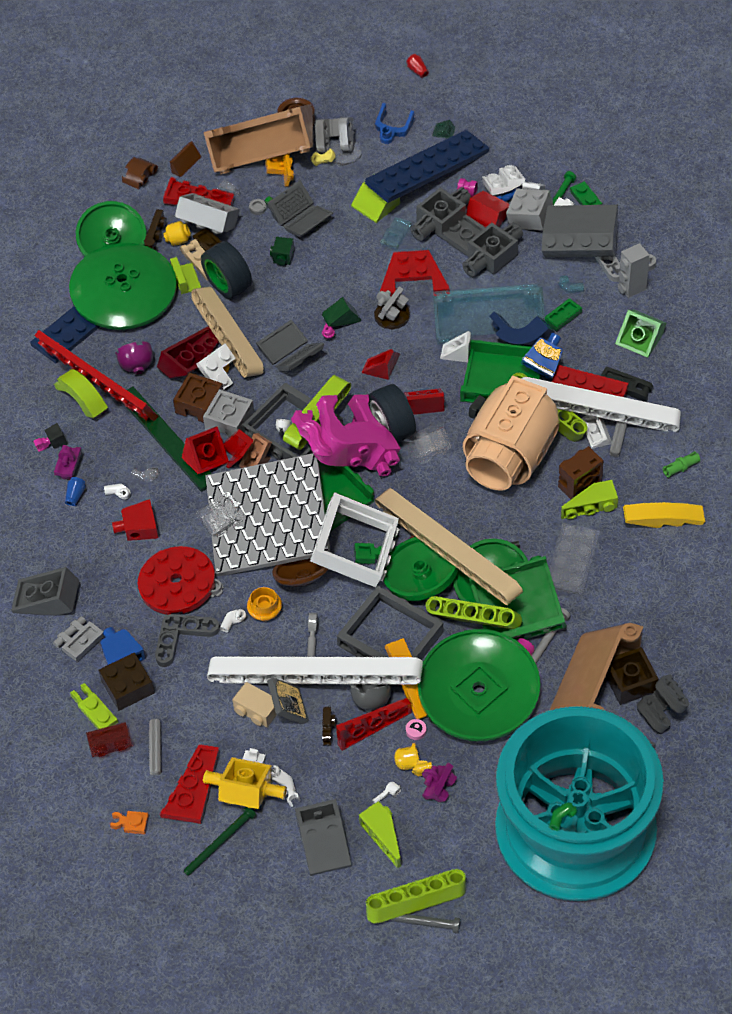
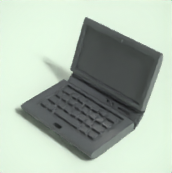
M301 180L267 202L278 224L282 225L290 220L289 222L291 223L288 225L284 224L283 227L289 233L299 237L333 214L332 211L320 206L315 207L311 205L314 202Z
M290 320L256 344L273 365L308 340L296 324ZM324 343L307 344L276 365L279 371L292 370L303 363V360L308 356L312 357L321 351Z

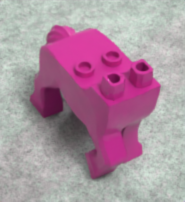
M324 395L317 402L316 406L319 410L320 425L312 420V410H307V413L304 414L301 410L295 411L291 421L296 424L299 434L309 442L314 456L326 465L364 466L369 470H377L379 476H389L392 472L390 466H394L400 461L398 457L400 447L392 433L373 416L369 408V395H354L348 405L354 416L352 422L345 426L342 425L334 413V407L338 401L337 395Z

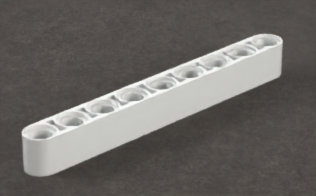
M530 377L521 378L547 388V395L553 400L557 409L661 431L673 430V432H677L680 429L681 412L676 408Z

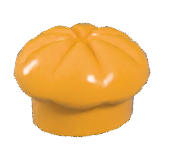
M269 587L255 589L247 601L249 614L254 619L260 621L274 619L282 608L281 598Z

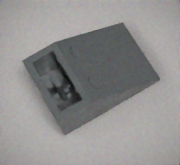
M336 799L295 808L296 820L310 876L352 866Z

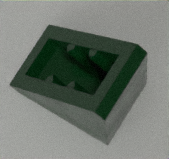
M343 297L322 312V316L329 327L361 322V318L355 308Z

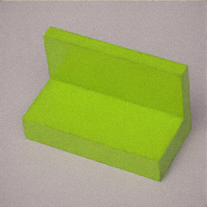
M177 257L170 259L181 295L192 292L193 289L201 288L192 263L180 266Z

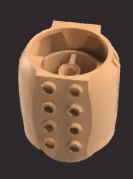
M512 376L508 383L497 387L487 398L463 441V452L467 458L466 469L470 476L479 484L489 489L502 491L510 488L512 484L519 485L529 480L547 453L559 428L558 409L553 400L547 395V388Z

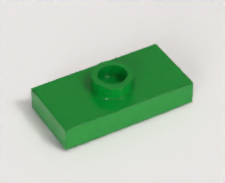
M569 298L546 315L544 320L555 331H558L582 313V307Z

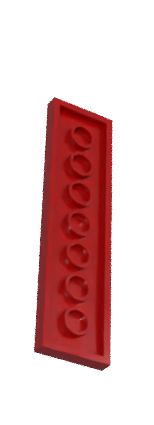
M40 330L34 335L39 340L38 344L47 353L56 356L63 364H68L71 369L81 373L89 382L95 383L102 391L111 394L115 400L123 402L128 409L136 411L144 420L151 419L154 422L159 417L145 402Z

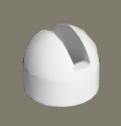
M276 419V429L281 432L283 428L285 433L291 425V420Z

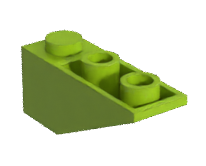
M613 481L593 483L561 507V519H574L580 515L586 514L590 516L596 512H610L616 509L618 506V496Z

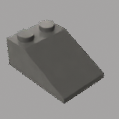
M67 567L19 579L11 611L20 614L54 616L72 612L79 579Z

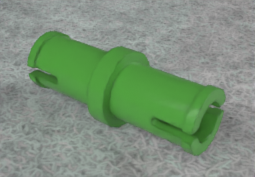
M693 451L684 457H678L674 462L663 466V473L669 478L680 471L684 472L688 467L699 463L700 456L696 451Z

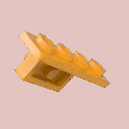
M290 153L265 159L267 174L284 175L285 186L289 187L290 180H293L294 171L291 170L292 158H289Z

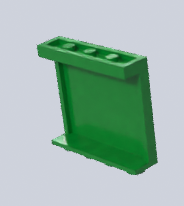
M471 340L464 383L461 385L460 402L473 403L479 395L487 400L497 387L508 383L511 377L518 372L530 378L540 379V374L521 364L523 357L532 347Z
M318 460L325 514L334 493L367 506L374 502V490L370 485H366L360 475L350 469V466H331ZM336 512L330 531L351 517Z
M534 556L530 561L523 563L521 561L514 562L506 568L498 567L517 581L523 590V593L508 605L502 603L469 578L476 603L509 608L519 613L522 618L521 625L515 629L483 625L484 630L497 631L517 641L519 638L529 639L567 628L546 556ZM494 612L490 614L489 620L494 617ZM512 615L508 617V623L512 621Z

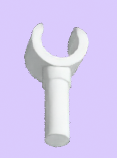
M389 782L385 790L375 797L373 802L376 803L389 794L396 797L401 792L400 786L395 782Z

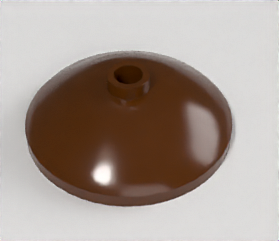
M311 558L276 565L273 568L272 574L274 580L282 585L300 587L317 581L328 571V568L310 562Z

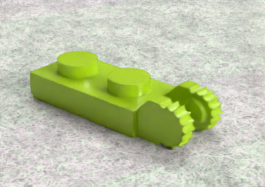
M85 683L80 685L82 692L88 696L83 701L76 691L70 692L71 697L78 704L80 710L101 734L118 723V719L97 695L92 693Z

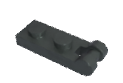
M607 366L601 374L603 377L628 383L629 387L626 394L636 397L637 400L643 402L647 400L648 393L653 389L652 383Z

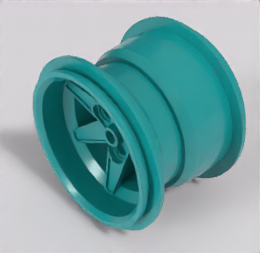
M583 706L562 707L541 713L528 720L513 733L505 744L497 765L496 787L500 802L496 813L495 826L500 852L517 877L533 889L548 896L563 900L586 901L614 894L628 886L642 873L651 859L656 843L657 823L655 815L661 803L664 783L660 760L647 737L633 724L616 714L602 709ZM575 774L568 789L555 785L549 780L560 775ZM592 777L601 779L616 789L605 793H593ZM529 791L549 806L546 812L534 815L525 806L523 801ZM565 802H570L573 806L577 807L575 816L569 817L566 815L562 819L559 831L549 828L553 811ZM631 807L632 813L614 826L606 822L605 815ZM591 819H596V820H598V822L594 823V822H591L590 820H591Z

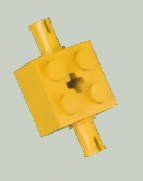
M233 757L223 774L206 770L203 777V783L219 786L218 801L248 808L259 809L266 796L284 799L287 792V786L271 784L272 765Z

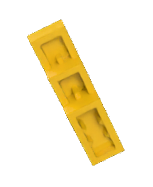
M663 502L623 506L625 523L661 528L664 524L678 527L684 523L703 525L705 522L703 506Z

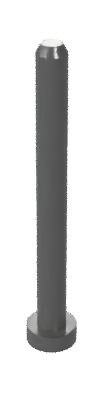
M406 914L389 921L453 929V933H459L461 919L455 917L454 920Z

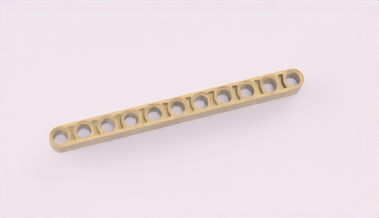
M387 489L375 499L376 505L382 508L384 513L399 518V525L505 605H508L523 593L517 581L393 489Z

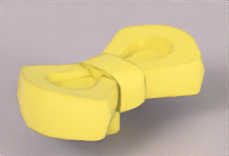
M329 149L325 154L315 152L311 157V161L317 166L320 163L332 162L336 155L332 149Z

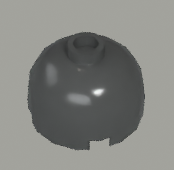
M350 684L352 699L358 707L366 709L367 712H372L383 707L389 701L391 684Z

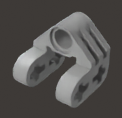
M353 117L316 120L315 135L318 153H326L330 149L329 137L337 136L340 138L342 151H351L353 149Z

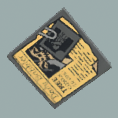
M274 677L267 680L276 715L301 724L308 722L299 687Z

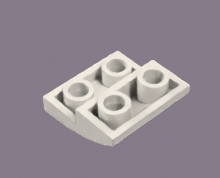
M507 165L504 168H499V175L489 174L488 176H483L482 182L491 195H498L517 188L525 182V178L516 166Z

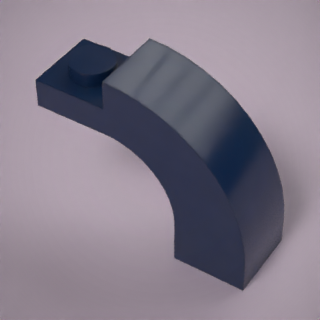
M495 311L489 316L493 320L492 325L498 330L495 334L511 345L533 347L540 337L547 340L551 333L555 332L539 316H536L527 326L519 329L512 328Z

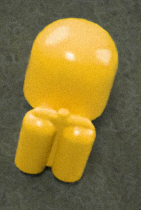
M416 742L412 743V746L398 748L395 751L394 761L401 770L413 769L412 773L420 777L424 769L432 768L431 762L419 760Z

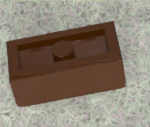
M192 141L170 161L171 173L182 177L201 158L199 151Z

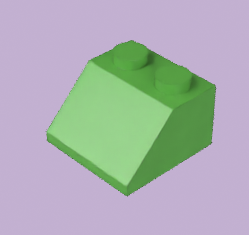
M628 310L615 344L648 358L661 339L667 323L637 310Z

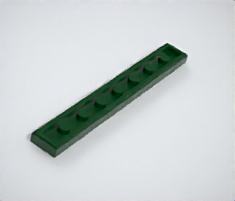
M134 386L127 389V391L145 402L159 417L154 422L151 419L146 421L136 411L128 410L201 492L207 489L206 475H210V471L197 474L182 459L185 443Z

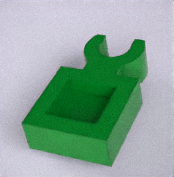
M355 543V563L374 564L375 559L378 560L382 546L374 548V543Z

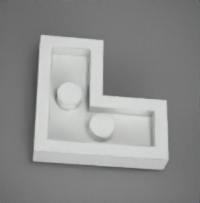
M223 344L196 364L205 378L223 383V390L233 383L223 369L224 366L235 359V356L226 344Z

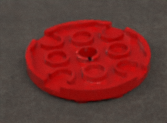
M186 546L170 547L158 551L145 562L138 576V590L144 603L152 610L166 615L176 612L187 613L198 608L210 597L211 591L215 587V570L211 560L200 550ZM172 578H181L179 582H172Z

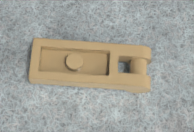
M194 239L187 246H181L180 251L208 281L201 265V255L205 250Z

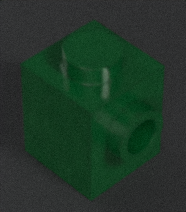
M276 237L274 246L270 248V257L273 258V263L291 265L294 253V239Z

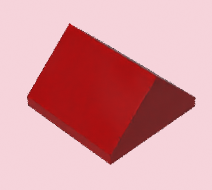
M481 191L470 197L466 215L485 228L491 223L500 227L507 216L506 212L510 204L485 191Z
M441 388L404 392L413 415L444 412V392Z
M218 426L186 438L182 459L197 474L229 462Z

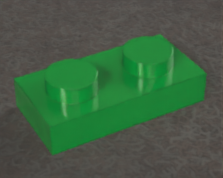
M585 181L570 187V193L580 205L603 204Z

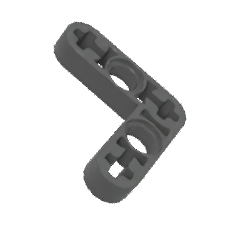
M178 614L166 615L162 620L155 653L157 664L161 667H168L173 663L179 634L213 637L219 633V622L211 617ZM171 621L175 622V624H173L172 626L168 625L171 623ZM188 623H195L196 627L194 629H187L186 625ZM212 624L213 627L211 628V630H208L207 627H209ZM170 637L173 639L171 644L163 643L165 638ZM164 650H167L168 657L162 660L161 657L164 656Z

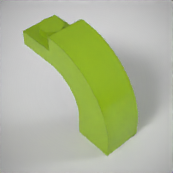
M70 369L57 379L58 381L54 383L57 390L69 393L77 401L87 417L95 418L108 408L95 387L81 373L74 369Z

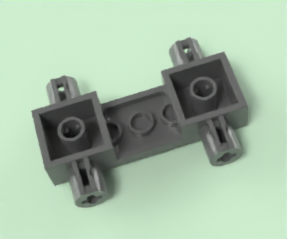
M440 187L416 206L418 222L411 227L414 237L422 241L434 232L467 255L469 258L462 263V267L471 277H474L484 268L495 274L518 255V240L523 237V231L520 226L513 222L501 229L493 223L489 224L486 228L466 215V205L469 203L471 195L463 187L451 194Z

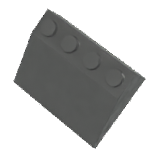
M618 205L547 206L542 235V252L544 256L616 257Z

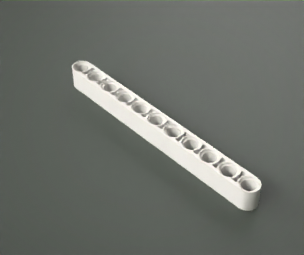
M213 657L210 659L207 679L211 682L216 680L219 683L248 682L255 684H268L267 680L271 677L289 684H418L421 682L423 661L415 657Z

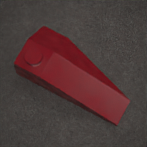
M207 326L161 351L157 368L169 378L186 376L189 372L192 373L199 369L196 364L207 357L219 341L210 327Z

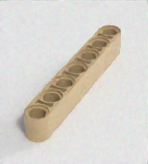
M213 288L193 289L191 293L193 303L220 344H226L235 356L232 362L244 378L262 375L264 370L262 361Z

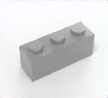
M640 243L621 251L618 289L628 298L645 291L647 288L650 255Z

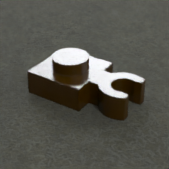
M323 707V745H331L332 727H336V715H332L331 707Z

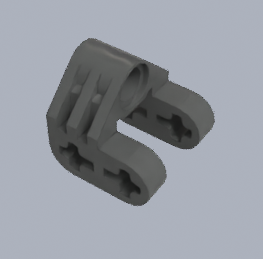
M672 675L662 676L655 684L656 690L654 694L644 696L637 704L642 715L654 730L659 733H664L671 725L669 718L664 713L665 711L672 708L675 712L682 713L689 706V701L683 694V689L678 687L676 681H673Z

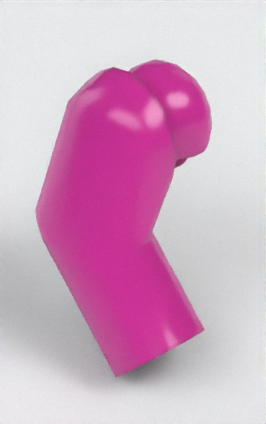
M326 323L322 335L326 339L333 338L335 335L334 327H329Z

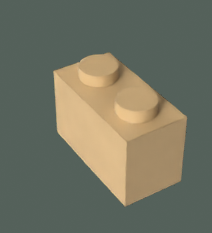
M248 682L242 686L232 699L235 712L240 716L246 715L251 718L252 722L258 726L262 724L268 727L276 717L271 695Z

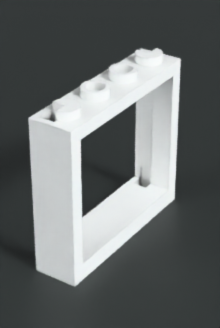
M334 493L328 504L310 562L376 587L379 580L383 581L387 570H384V567L388 566L391 556L388 554L392 552L395 545L393 537L396 538L399 528H397L399 518ZM336 512L386 531L375 570L324 550Z

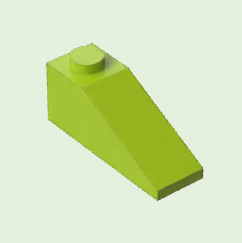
M378 801L359 814V824L398 869L401 867V859L392 821V812L386 805L383 806Z

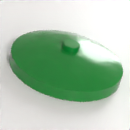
M105 201L93 205L82 214L76 226L77 246L84 257L101 247L111 244L134 243L145 246L146 227L142 217L131 206L121 202Z
M413 537L397 545L388 554L391 556L388 566L384 567V570H387L383 581L386 588L399 598L409 601L423 600L445 590L455 579L458 568L417 537Z
M484 539L470 545L472 549L497 567L506 568L514 562L521 561L523 563L528 561L525 554L516 545L502 539ZM458 569V573L453 580V586L458 598L461 601L476 603L469 577Z

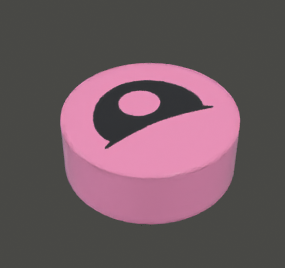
M419 719L410 720L406 725L407 736L412 740L422 739L426 735L425 723Z

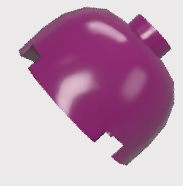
M142 341L143 345H137L136 342L120 347L118 349L119 353L115 352L122 369L127 372H134V374L143 373L144 369L150 366L153 359L151 344Z

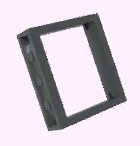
M284 383L242 424L243 432L250 438H252L254 433H258L271 441L272 444L268 451L278 460L298 456L256 429L285 400L301 410H304L312 400L287 383ZM335 413L337 419L343 425V418ZM309 446L300 456L312 454L311 447Z
M377 586L337 635V646L356 657H387L350 636L380 600L431 629L411 654L412 657L422 660L443 634V622L438 617H432L425 613L422 608L409 604L406 599L393 595L388 589Z

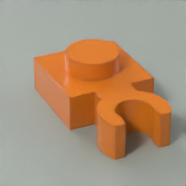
M127 811V816H123L119 812L112 813L113 818L119 819L117 823L110 822L112 829L124 827L125 833L145 834L149 817L147 812Z

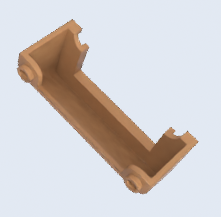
M311 104L204 132L214 172L220 171V174L230 172V168L299 150L300 154L309 152L310 148L313 147V110Z
M626 623L584 633L580 637L550 710L570 706L592 707L605 710L603 707L594 704L613 656L641 647L643 626Z

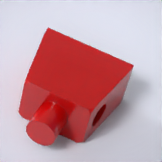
M150 499L123 508L121 510L123 520L112 522L114 533L125 531L127 541L158 538Z

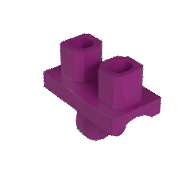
M62 446L58 454L59 458L54 475L68 480L74 476L82 452L81 447Z
M447 763L445 766L437 765V767L433 765L431 769L423 770L422 776L426 779L424 784L427 787L422 797L426 800L433 798L438 802L446 801L449 794L443 786L444 784L447 787L452 786L457 779V776L451 771L453 765Z

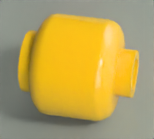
M181 221L167 225L166 232L163 233L166 242H170L172 246L187 243L189 237H191L187 223L184 224Z

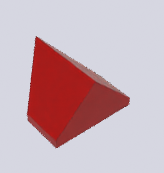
M390 349L367 359L362 373L389 380L400 353Z

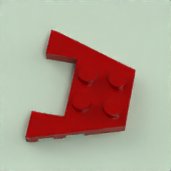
M429 250L393 252L380 291L386 292L389 290L391 297L396 291L395 282L432 280L433 294L449 293V286Z

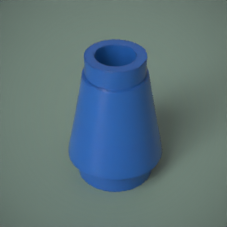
M72 477L68 481L66 505L76 506L86 488L83 479Z

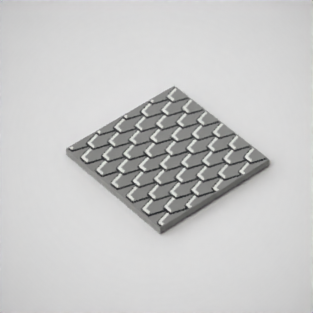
M314 453L206 475L215 574L217 577L312 557L325 517L319 462ZM329 537L324 549L327 552H330Z

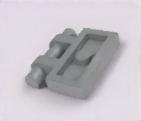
M82 616L77 620H73L70 623V627L64 632H60L57 635V639L53 642L57 648L64 643L65 645L62 646L63 652L76 662L104 637L103 631L89 621L83 626L86 620Z

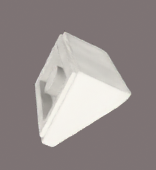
M590 415L581 418L587 424V431L585 433L591 448L612 444L603 418Z

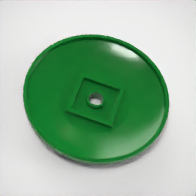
M117 243L101 247L89 253L77 264L70 278L69 292L75 309L89 322L109 329H132L154 321L169 308L176 294L177 283L172 265L162 254L140 244ZM122 278L126 279V281L119 282L118 280Z
M472 629L455 633L443 639L431 649L423 661L421 682L418 683V694L426 715L444 732L464 740L489 741L514 732L532 715L539 699L540 676L533 657L518 641L497 631ZM477 685H481L485 689L484 691L478 693L475 692L473 688Z

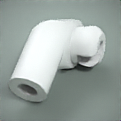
M123 484L104 486L105 495L116 494L121 499H128L131 495L130 490Z
M242 609L228 612L220 626V630L228 633L233 624L240 623L245 619L246 612Z

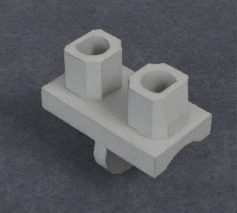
M399 286L391 297L389 290L386 292L380 291L377 294V304L379 306L384 305L378 316L379 318L383 319L386 316L393 321L395 320L400 311L393 305L395 304L403 309L409 300L402 294L403 288Z

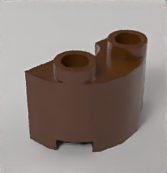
M133 157L125 167L128 170L126 176H122V182L139 190L142 185L147 184L149 175L156 174L158 165L142 158Z

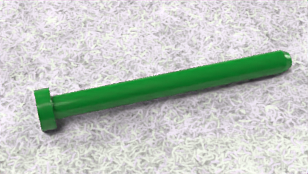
M567 171L564 174L565 180L552 200L553 206L559 197L562 198L570 183L576 180L575 173Z

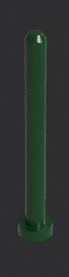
M245 806L242 809L244 813L184 869V874L186 876L191 875L249 818L253 820L256 817V813L252 808Z

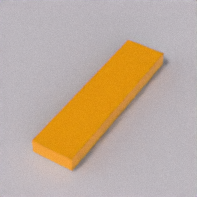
M404 638L384 646L389 657H412ZM401 684L406 697L411 702L415 718L427 717L419 699L418 684Z

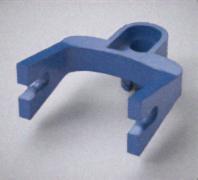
M383 103L375 121V128L381 132L380 141L383 144H390L395 136L404 137L408 134L415 121V114L411 110L404 127L388 126L382 123L387 114V110H385L386 104Z

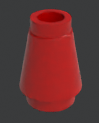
M413 54L407 59V67L421 78L429 74L421 56Z

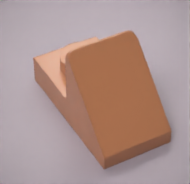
M254 433L252 436L254 441L244 454L239 467L244 468L267 463L271 458L266 454L272 442L260 434Z

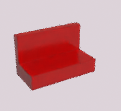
M240 429L223 443L225 450L232 455V458L225 466L227 468H230L240 460L254 441Z

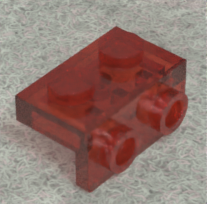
M126 722L86 733L92 757H103L108 753L121 752L132 747Z

